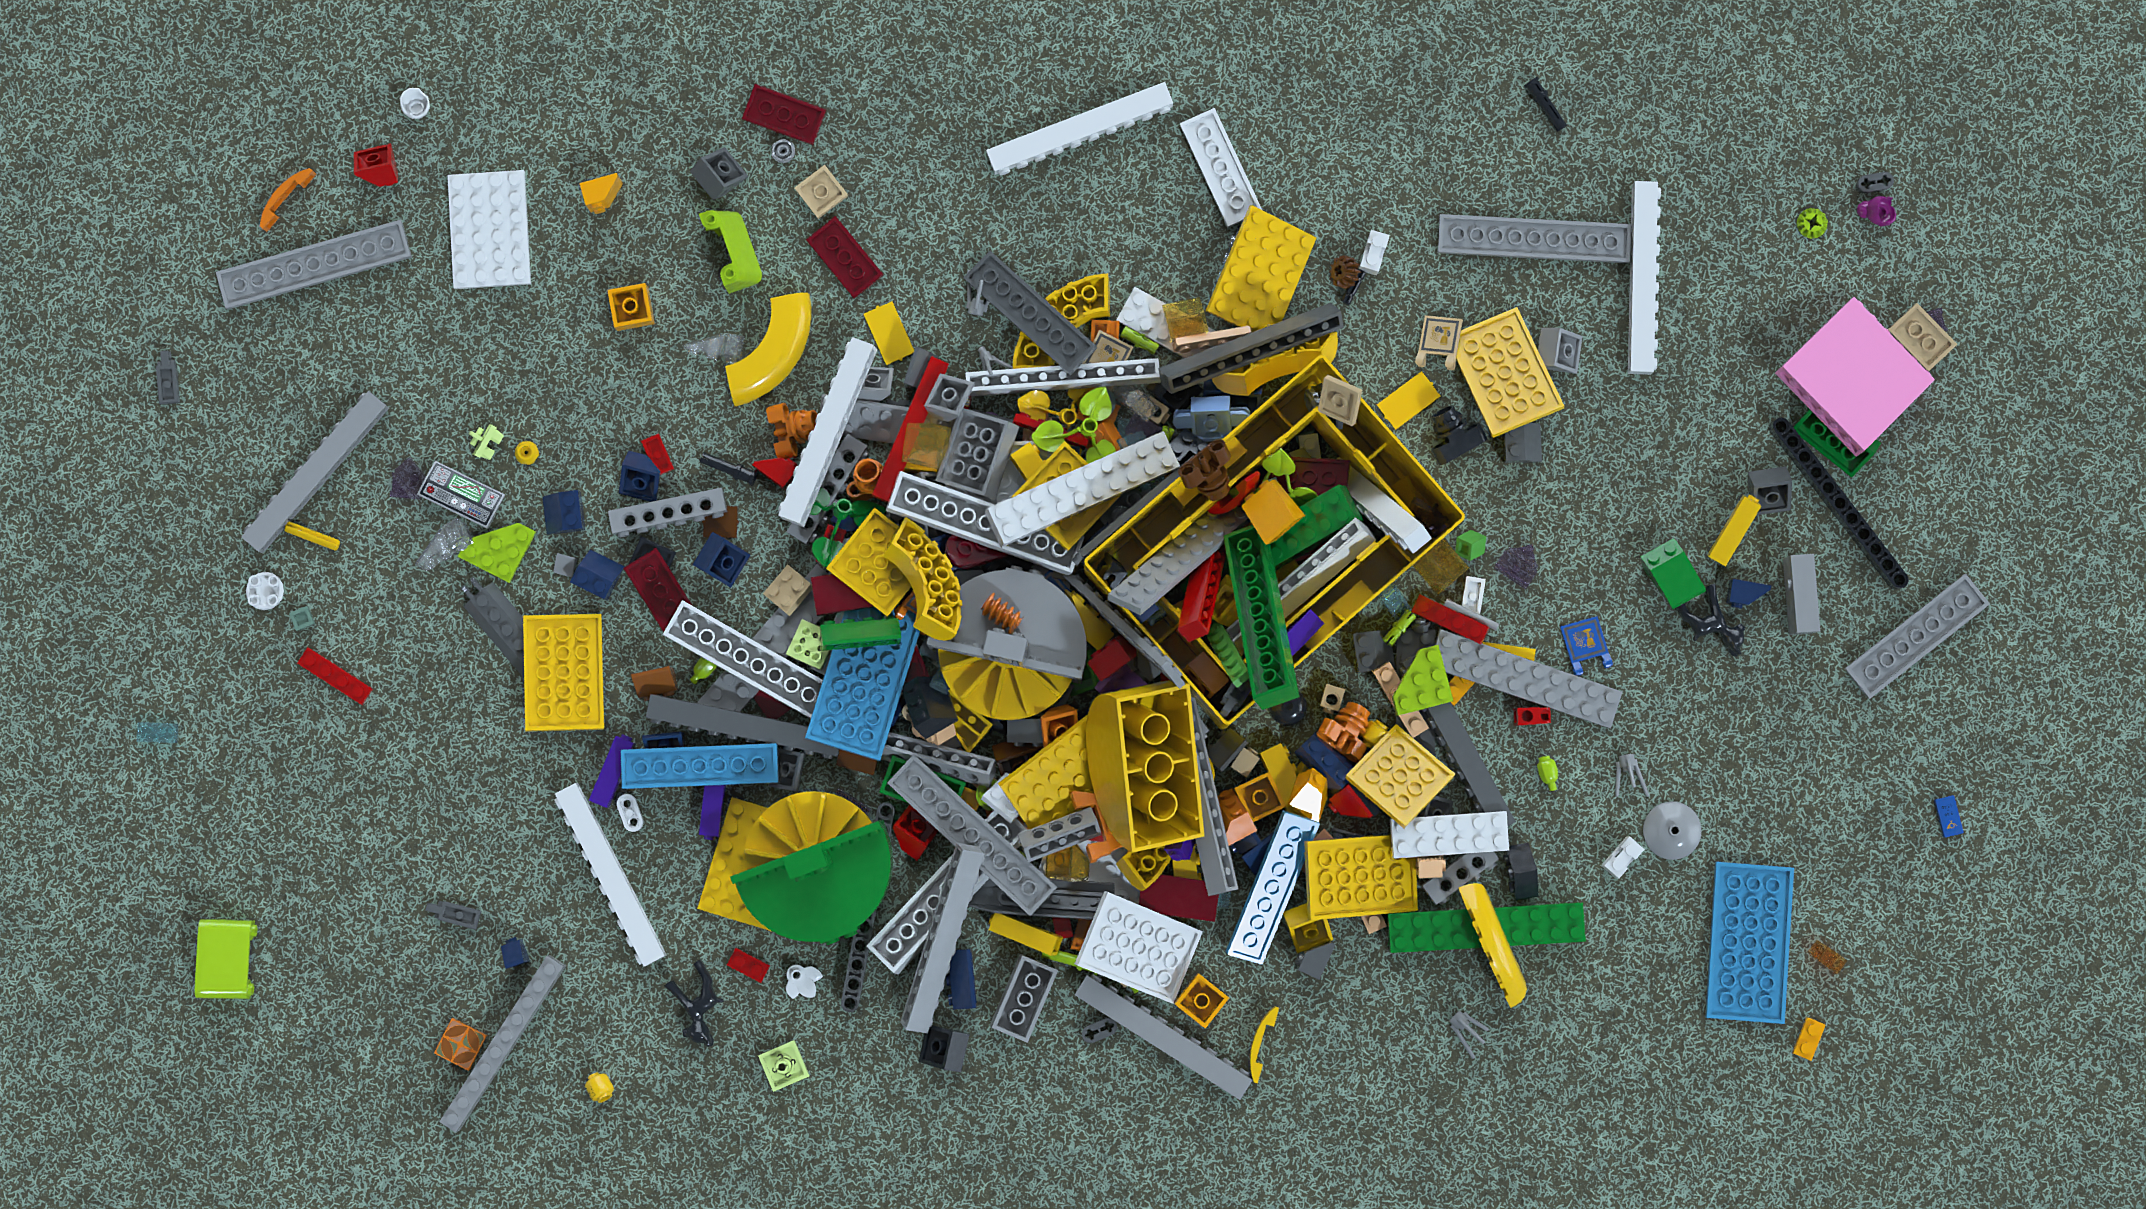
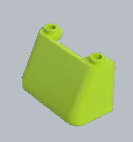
M709 210L700 213L699 216L706 231H714L719 237L723 236L732 263L724 266L720 273L727 292L730 294L759 283L762 279V272L742 216L734 211Z
M201 919L199 921L195 972L196 998L251 999V995L254 994V984L248 979L250 940L257 936L258 931L255 921Z

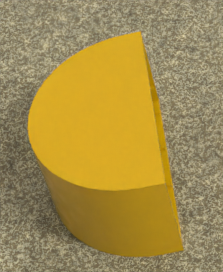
M1168 680L1101 694L1093 700L1088 712L1086 749L1095 797L1110 832L1121 846L1132 853L1204 837L1190 684L1187 682L1180 689L1172 681Z

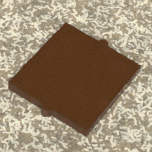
M704 506V510H709L711 506ZM727 506L728 512H725L722 517L712 518V515L705 516V520L702 521L703 537H709L714 532L723 538H737V524H739L737 520L738 506Z

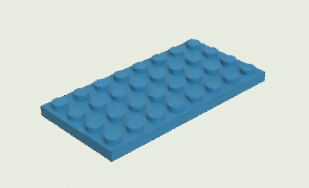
M875 607L844 612L841 623L846 619H855V622H859L867 617H874V620H882V617L885 615ZM893 610L889 616H894L895 618V613ZM908 610L904 618L899 620L901 631L900 644L832 650L805 739L873 760H881L920 633L918 629L913 627L916 619L915 613Z
M1715 862L1705 1018L1785 1024L1794 868Z

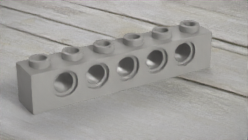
M849 434L846 435L833 456L821 485L824 489L827 486L834 487V493L830 495L828 506L838 502L836 500L840 493H845L848 486L847 481L850 477L853 478L855 466L860 460L866 459L869 454L867 451L868 446ZM849 453L855 456L854 461L851 463L844 461V457ZM837 470L844 471L845 474L842 479L834 478V473ZM822 510L818 515L809 514L808 519L814 520V525L811 528L791 523L786 532L806 545L809 542L813 543L818 536V533H816L819 526L823 527L828 520L826 515L829 510Z
M717 488L610 510L608 515L612 534L618 535V538L629 536V532L637 531V534L648 532V528L655 527L656 530L665 529L667 524L674 523L675 526L684 525L687 520L691 519L694 522L703 521L705 516L712 515V518L724 516V513L728 511L724 490ZM704 501L711 502L709 510H702L701 505ZM691 505V513L683 514V507ZM669 508L672 509V517L665 518L664 511ZM652 512L654 514L653 521L646 522L645 515ZM630 516L635 517L634 525L627 526L626 519Z
M891 732L888 733L881 760L891 762L892 756L908 761L914 754L933 771L989 788L996 773L995 759L942 745L937 746L934 743Z

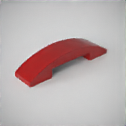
M1256 471L1235 486L1239 492L1235 498H1232L1231 495L1224 497L1209 508L1208 512L1210 514H1223L1245 502L1244 499L1250 493L1255 492L1260 473Z

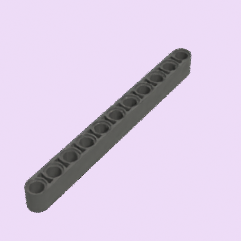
M884 802L877 808L875 822L884 820L888 828L889 838L891 839L895 807L888 802ZM884 806H889L892 810L888 817H884L881 813V809ZM877 909L866 920L870 924V929L867 932L858 929L857 934L853 936L841 999V1007L846 1012H853L860 1005L870 951L867 945L872 940ZM858 940L866 942V949L864 951H859L856 948ZM855 959L862 961L863 967L861 970L853 968L852 963ZM852 978L857 979L859 982L857 989L849 987V981ZM847 998L855 1000L854 1008L849 1009L846 1007L845 1001Z

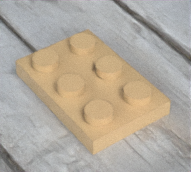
M1915 303L1888 329L1927 371H1930L1957 345L1918 303Z

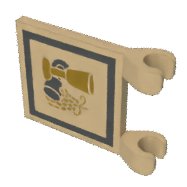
M1425 315L1419 351L1415 360L1418 367H1425L1426 354L1447 356L1445 367L1448 370H1455L1462 319Z
M1099 330L1093 341L1097 349L1082 364L1127 361L1134 347ZM1108 386L1106 388L1112 392L1114 386Z

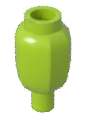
M701 657L694 666V675L690 678V681L696 684L700 679L707 678L717 666Z
M1549 755L1538 758L1537 768L1541 780L1548 784L1549 791L1557 790L1555 782L1558 779V770L1555 761L1550 759Z

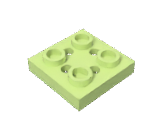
M802 619L786 655L822 670L831 650L822 651L820 627Z
M795 1040L758 1055L773 1092L810 1076Z

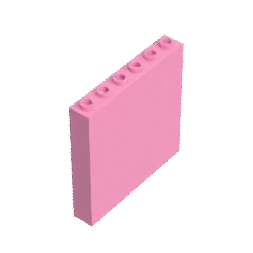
M1855 297L1849 300L1775 372L1856 457L1865 451L1935 380L1930 372L1924 369L1917 362V359Z

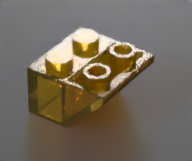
M1200 297L1162 305L1170 343L1174 342L1175 338L1209 332Z
M1445 539L1413 565L1415 570L1437 595L1469 569L1467 564Z

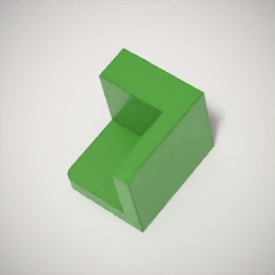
M1473 530L1458 536L1455 554L1469 561L1485 553L1486 536Z

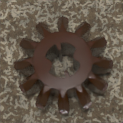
M1345 255L1334 258V263L1330 264L1331 270L1328 272L1331 274L1329 280L1336 287L1344 289L1355 286V281L1359 280L1357 276L1360 273L1358 270L1360 264L1353 257Z

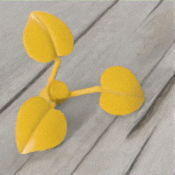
M1094 388L1068 389V396L1073 400L1071 409L1065 408L1060 412L1048 409L1050 398L1045 392L1039 390L1030 391L1019 397L1017 404L1020 412L1029 414L1031 419L1037 421L1038 419L1045 420L1046 413L1058 415L1060 422L1066 424L1065 428L1068 431L1071 424L1077 419L1075 404L1079 407L1084 392L1088 393Z

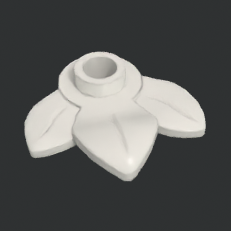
M798 964L792 965L786 972L788 979L786 991L792 999L798 996L799 993L808 998L815 997L816 986L814 982L820 980L823 976L815 967L807 966L803 968ZM799 972L800 975L799 977L794 978L793 973Z

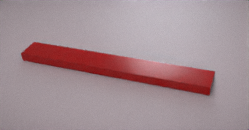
M933 356L930 357L871 496L884 502H889L897 476L900 471H904L928 415L924 405L940 373L945 375L949 366L948 363Z

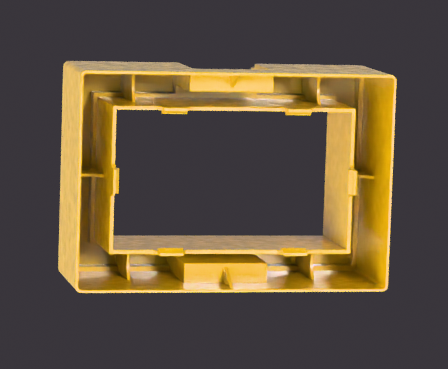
M1323 355L1316 357L1222 439L1225 441L1231 454L1230 460L1223 465L1228 472L1230 480L1228 485L1230 489L1258 470L1265 458L1273 455L1280 448L1282 449L1311 424L1341 459L1350 460V466L1418 520L1432 539L1414 553L1408 549L1403 550L1398 542L1395 543L1389 535L1384 536L1378 543L1374 541L1356 557L1357 561L1289 619L1285 623L1287 630L1304 612L1311 609L1324 622L1322 627L1292 656L1294 668L1465 518L1463 511L1362 397L1356 423L1353 426L1343 423V429L1340 430L1325 414L1318 411V406L1311 412L1308 411L1304 401L1306 389L1320 383L1323 384L1324 378L1327 375L1348 383ZM1408 475L1419 506L1412 511L1408 509L1391 489V486ZM1178 477L1085 558V576L1108 601V593L1112 590L1109 588L1107 580L1103 579V575L1109 567L1104 565L1101 570H1097V566L1104 558L1105 552L1109 553L1123 565L1128 573L1123 578L1125 579L1220 500L1210 501L1206 499L1205 495L1201 494L1197 487L1192 489L1185 488L1181 478ZM1164 596L1155 603L1159 609L1142 624L1128 609L1108 601L1123 616V619L1126 618L1133 625L1132 628L1136 627L1143 634L1142 638L1146 636L1153 643L1152 647L1156 645L1162 651V656L1167 655L1174 663L1172 667H1177L1183 674L1181 676L1182 680L1190 684L1191 697H1195L1198 705L1220 729L1227 728L1255 703L1251 691L1239 710L1236 712L1231 710L1227 717L1223 718L1183 673L1182 670L1186 665L1204 651L1213 659L1217 667L1226 673L1227 678L1230 679L1219 658L1201 638L1188 642L1184 636L1180 635L1178 624L1181 610L1178 607L1175 609Z

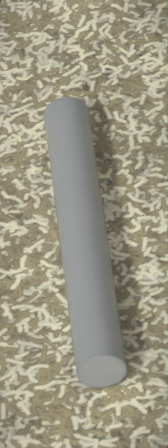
M1446 599L1444 602V606L1495 631L1499 626V623L1449 599Z

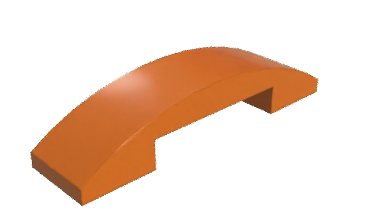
M308 168L294 174L275 190L262 213L260 227L268 232L279 219L274 214L276 209L298 184L305 188L316 176L313 170Z

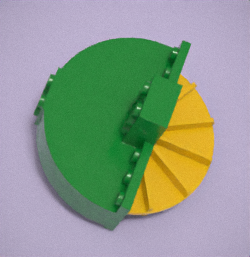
M818 791L797 793L777 801L757 819L745 843L743 872L730 876L732 883L736 884L740 897L747 909L766 928L788 939L820 942L821 944L825 942L826 945L838 942V937L844 935L846 939L856 935L857 930L861 928L860 925L881 904L892 877V845L884 820L872 823L859 807L845 798Z

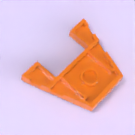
M1072 791L1070 796L1074 810L1088 807L1095 809L1104 839L1103 842L1087 844L1086 850L1090 863H1094L1099 858L1111 854L1112 851L1122 848L1123 846L1117 842L1105 823L1095 794Z

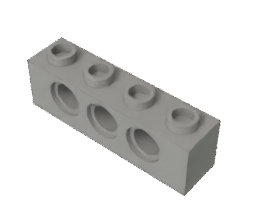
M1088 807L1017 835L1027 861L1031 862L1102 834L1092 808Z
M1494 851L1465 853L1446 867V871L1442 872L1443 877L1430 878L1421 887L1434 905L1438 903L1443 905L1450 900L1449 895L1453 892L1456 894L1460 892L1459 887L1464 886L1470 880L1473 883L1481 877L1480 873L1483 870L1487 869L1489 871L1494 868L1499 858ZM1474 857L1481 859V866L1479 868H1475L1472 865ZM1460 868L1466 872L1465 878L1461 880L1456 876V871ZM1443 880L1450 882V888L1447 891H1443L1440 887Z

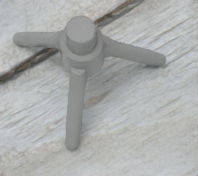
M984 346L978 349L983 371H988L989 375H993L991 366L994 363H998L1008 369H1013V366L991 355Z

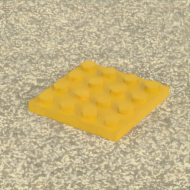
M1064 441L1012 497L1083 467L1088 463ZM1121 495L1044 528V530L1065 550L1069 551Z
M874 508L826 569L888 617L912 586L903 572L883 556L899 526Z
M1396 724L1352 768L1345 778L1405 829L1454 778L1455 773Z

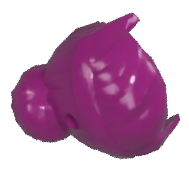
M1877 196L1869 202L1863 201L1856 208L1858 216L1864 219L1868 218L1872 223L1880 227L1889 226L1896 221V211L1891 206L1893 197Z

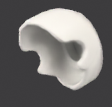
M409 88L400 97V107L406 116L412 119H420L427 115L430 109L428 96L419 88Z

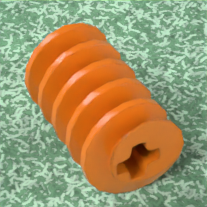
M992 593L981 608V610L983 609L982 615L986 616L990 613V621L996 618L995 624L999 625L1002 623L1001 628L1003 630L1009 627L1008 633L1012 634L1024 617L1019 618L1021 611L1014 614L1013 606L1007 609L1008 602L1001 605V597L994 600L995 593Z

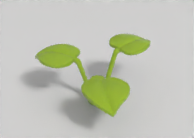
M1105 386L1095 388L1083 396L1079 409L1083 415L1089 417L1082 422L1080 427L1063 434L1062 425L1057 421L1049 420L1040 424L1031 435L1033 442L1040 449L1052 453L1065 441L1064 438L1078 431L1084 436H1091L1094 447L1089 448L1086 452L1088 464L1115 453L1116 449L1111 442L1105 439L1100 440L1097 444L1095 442L1096 434L1094 432L1098 428L1097 421L1107 419L1112 411L1107 388Z
M1281 448L1263 460L1262 466L1267 470V473L1262 482L1268 479L1270 473L1276 476L1285 475L1287 488L1290 492L1288 495L1298 507L1318 497L1317 493L1309 488L1298 487L1294 490L1291 488L1289 475L1295 472L1296 467L1292 459ZM1234 487L1229 490L1228 494L1235 498L1239 492ZM1257 488L1254 494H1256L1260 488Z

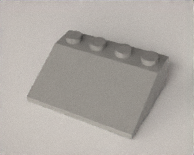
M963 408L959 417L955 420L935 481L995 500L1019 426L1009 421Z

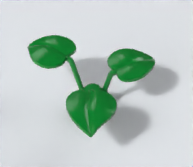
M820 487L810 514L818 515L821 510L828 511L834 508L833 514L837 518V522L830 539L820 537L814 541L812 553L816 560L822 566L827 567L843 548L841 542L833 541L841 520L846 519L849 515L851 518L854 517V524L859 527L874 508L882 514L885 513L886 509L876 503L864 500L855 501L851 504L847 499H840L837 503L834 502L828 506L830 495L824 488Z

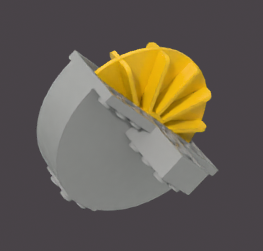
M1011 566V568L1006 567V570L984 573L965 582L960 586L961 590L959 591L960 600H962V617L955 637L946 641L928 637L927 646L930 651L938 652L940 668L950 690L964 705L983 716L999 720L1028 718L1039 714L1053 705L1064 694L1071 682L1082 684L1087 660L1086 635L1082 620L1070 599L1053 583L1046 580L1040 571L1030 570L1029 573L1023 571L1021 567ZM992 593H995L994 600L1001 597V605L1008 602L1007 609L1013 606V613L1021 611L1019 618L1024 617L1012 634L1008 633L1009 627L1004 630L1001 628L1002 623L996 625V618L990 621V613L986 616L982 615L983 609L981 610V608Z

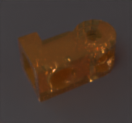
M1818 940L1814 942L1807 952L1834 975H1837L1848 961Z

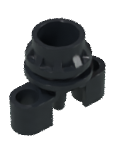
M1454 405L1442 408L1431 416L1434 422L1433 429L1437 432L1436 437H1445L1446 439L1431 449L1439 465L1452 461L1488 439L1480 423L1473 424L1463 430L1467 421L1463 419L1462 413L1458 412Z

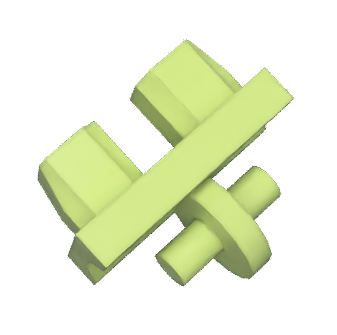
M490 424L482 437L484 429L479 427L476 433L470 431L469 435L473 437L470 444L475 446L479 440L473 455L490 460L495 451L487 447V444L490 440L499 444L504 435L496 430L497 427Z

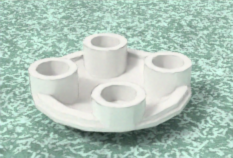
M262 572L249 578L246 595L250 605L257 609L268 610L277 606L282 600L284 593L283 583L275 574Z

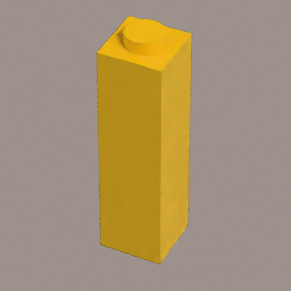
M1750 494L1748 497L1745 495L1741 497L1710 549L1708 557L1724 566L1727 565L1761 508V505L1758 503L1759 499Z
M994 913L989 919L990 927L988 930L1050 956L1057 955L1063 939L1062 936L1009 914Z

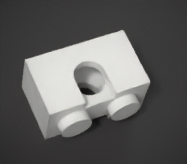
M1374 230L1370 231L1359 269L1373 275L1378 274L1390 235Z
M1630 836L1625 837L1601 866L1615 879H1619L1628 869L1627 866L1633 860H1636L1645 849Z

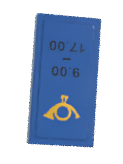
M1954 795L1935 799L1934 804L1943 838L1964 833Z

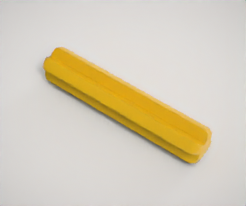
M290 521L285 525L284 531L334 551L340 546L338 539Z

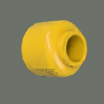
M1378 719L1376 721H1369L1367 728H1365V734H1361V737L1364 739L1362 742L1372 749L1388 733L1387 730L1389 728Z
M593 1073L588 1077V1081L585 1084V1088L592 1101L602 1103L612 1097L614 1087L607 1074Z

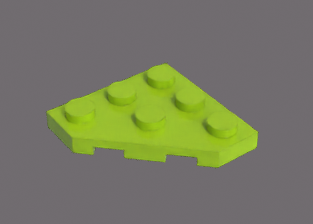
M516 523L466 539L457 557L510 583L536 531Z
M1439 645L1417 651L1414 660L1401 679V683L1392 695L1396 716L1453 701Z

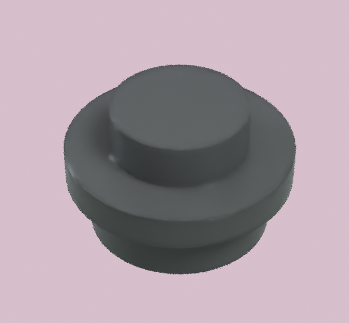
M1416 618L1411 623L1413 632L1416 633L1427 632L1430 626V622L1426 618Z

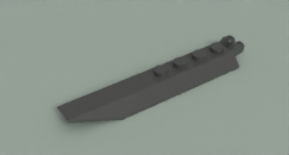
M474 577L471 578V583L479 592L473 595L467 586L463 585L461 587L470 598L464 608L524 678L522 615L494 582L483 588Z
M990 878L973 895L972 900L968 904L969 907L992 913L1028 915ZM1049 879L1057 888L1031 916L1093 920L1104 891L1115 895V883ZM1116 895L1128 901L1130 900L1128 896Z

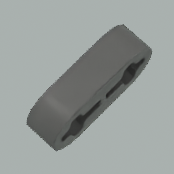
M1888 172L1868 174L1857 180L1856 187L1861 193L1885 191L1893 185L1894 178ZM1883 177L1889 180L1886 186L1884 183L1877 184V181H1880ZM1864 180H1866L1867 183L1873 182V184L1869 185L1867 189L1865 186L1861 185V183H1863Z
M1104 1018L1084 1027L1082 1038L1087 1043L1099 1041L1114 1034L1117 1030V1023L1111 1018ZM1106 1021L1114 1024L1111 1032L1100 1030V1028L1105 1026ZM1087 1029H1091V1031L1098 1029L1099 1033L1094 1034V1039L1091 1040L1089 1037H1085Z

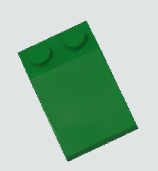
M1674 538L1640 556L1644 571L1672 610L1706 591L1685 552Z

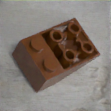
M1204 651L1182 670L1209 702L1230 681L1226 673L1220 670L1213 659Z

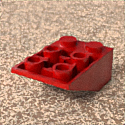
M1122 635L1112 639L1105 644V647L1094 652L1091 655L1092 659L1087 662L1100 681L1107 679L1136 657V648Z

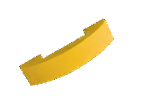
M1276 1006L1270 1009L1261 1020L1252 1040L1250 1072L1254 1083H1258L1263 1067L1262 1063L1256 1062L1266 1025L1273 1027L1275 1025L1279 1007Z

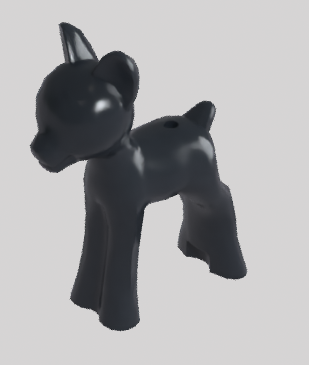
M1716 584L1705 587L1711 615L1701 618L1691 614L1685 603L1677 607L1681 619L1687 622L1694 632L1693 641H1696L1701 636L1719 632L1732 656L1737 657L1738 654H1742L1740 647L1744 642L1745 626L1741 623L1732 628L1727 626L1719 607Z
M701 959L693 964L703 981L700 996L690 1000L674 980L665 984L664 987L681 1002L693 1021L688 1028L682 1030L683 1037L689 1038L696 1043H704L709 1047L713 1046L714 1039L710 1034L708 1026L703 1021V1014L717 1003L724 1002V999L718 998L712 987L713 979Z

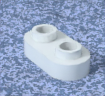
M630 794L621 795L617 800V808L624 827L631 832L639 831L643 827L644 820L637 800ZM626 800H629L631 802V805L628 808L624 806V802ZM633 818L637 819V825L635 826L631 825Z

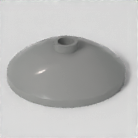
M1673 801L1661 803L1654 807L1645 818L1643 825L1645 842L1649 849L1661 858L1669 860L1684 858L1696 849L1701 839L1700 820L1696 813L1683 803ZM1673 827L1678 829L1676 834H1673L1671 831Z

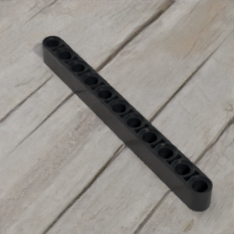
M1783 417L1772 421L1769 426L1772 436L1886 584L1894 590L1906 587L1909 578L1791 423ZM1779 422L1783 425L1784 429L1782 432L1776 430V423ZM1788 438L1794 439V447H1790L1788 445ZM1800 453H1804L1807 456L1806 462L1800 461ZM1812 468L1818 470V478L1811 475ZM1823 484L1830 486V493L1824 492ZM1836 499L1842 501L1841 509L1835 506ZM1848 514L1854 517L1853 524L1847 522L1846 517ZM1859 530L1865 531V539H1861L1859 537ZM1871 545L1877 547L1878 553L1876 555L1871 553ZM1884 560L1888 561L1890 564L1888 570H1885L1882 567V562ZM1895 576H1899L1901 578L1902 582L1900 586L1895 584Z

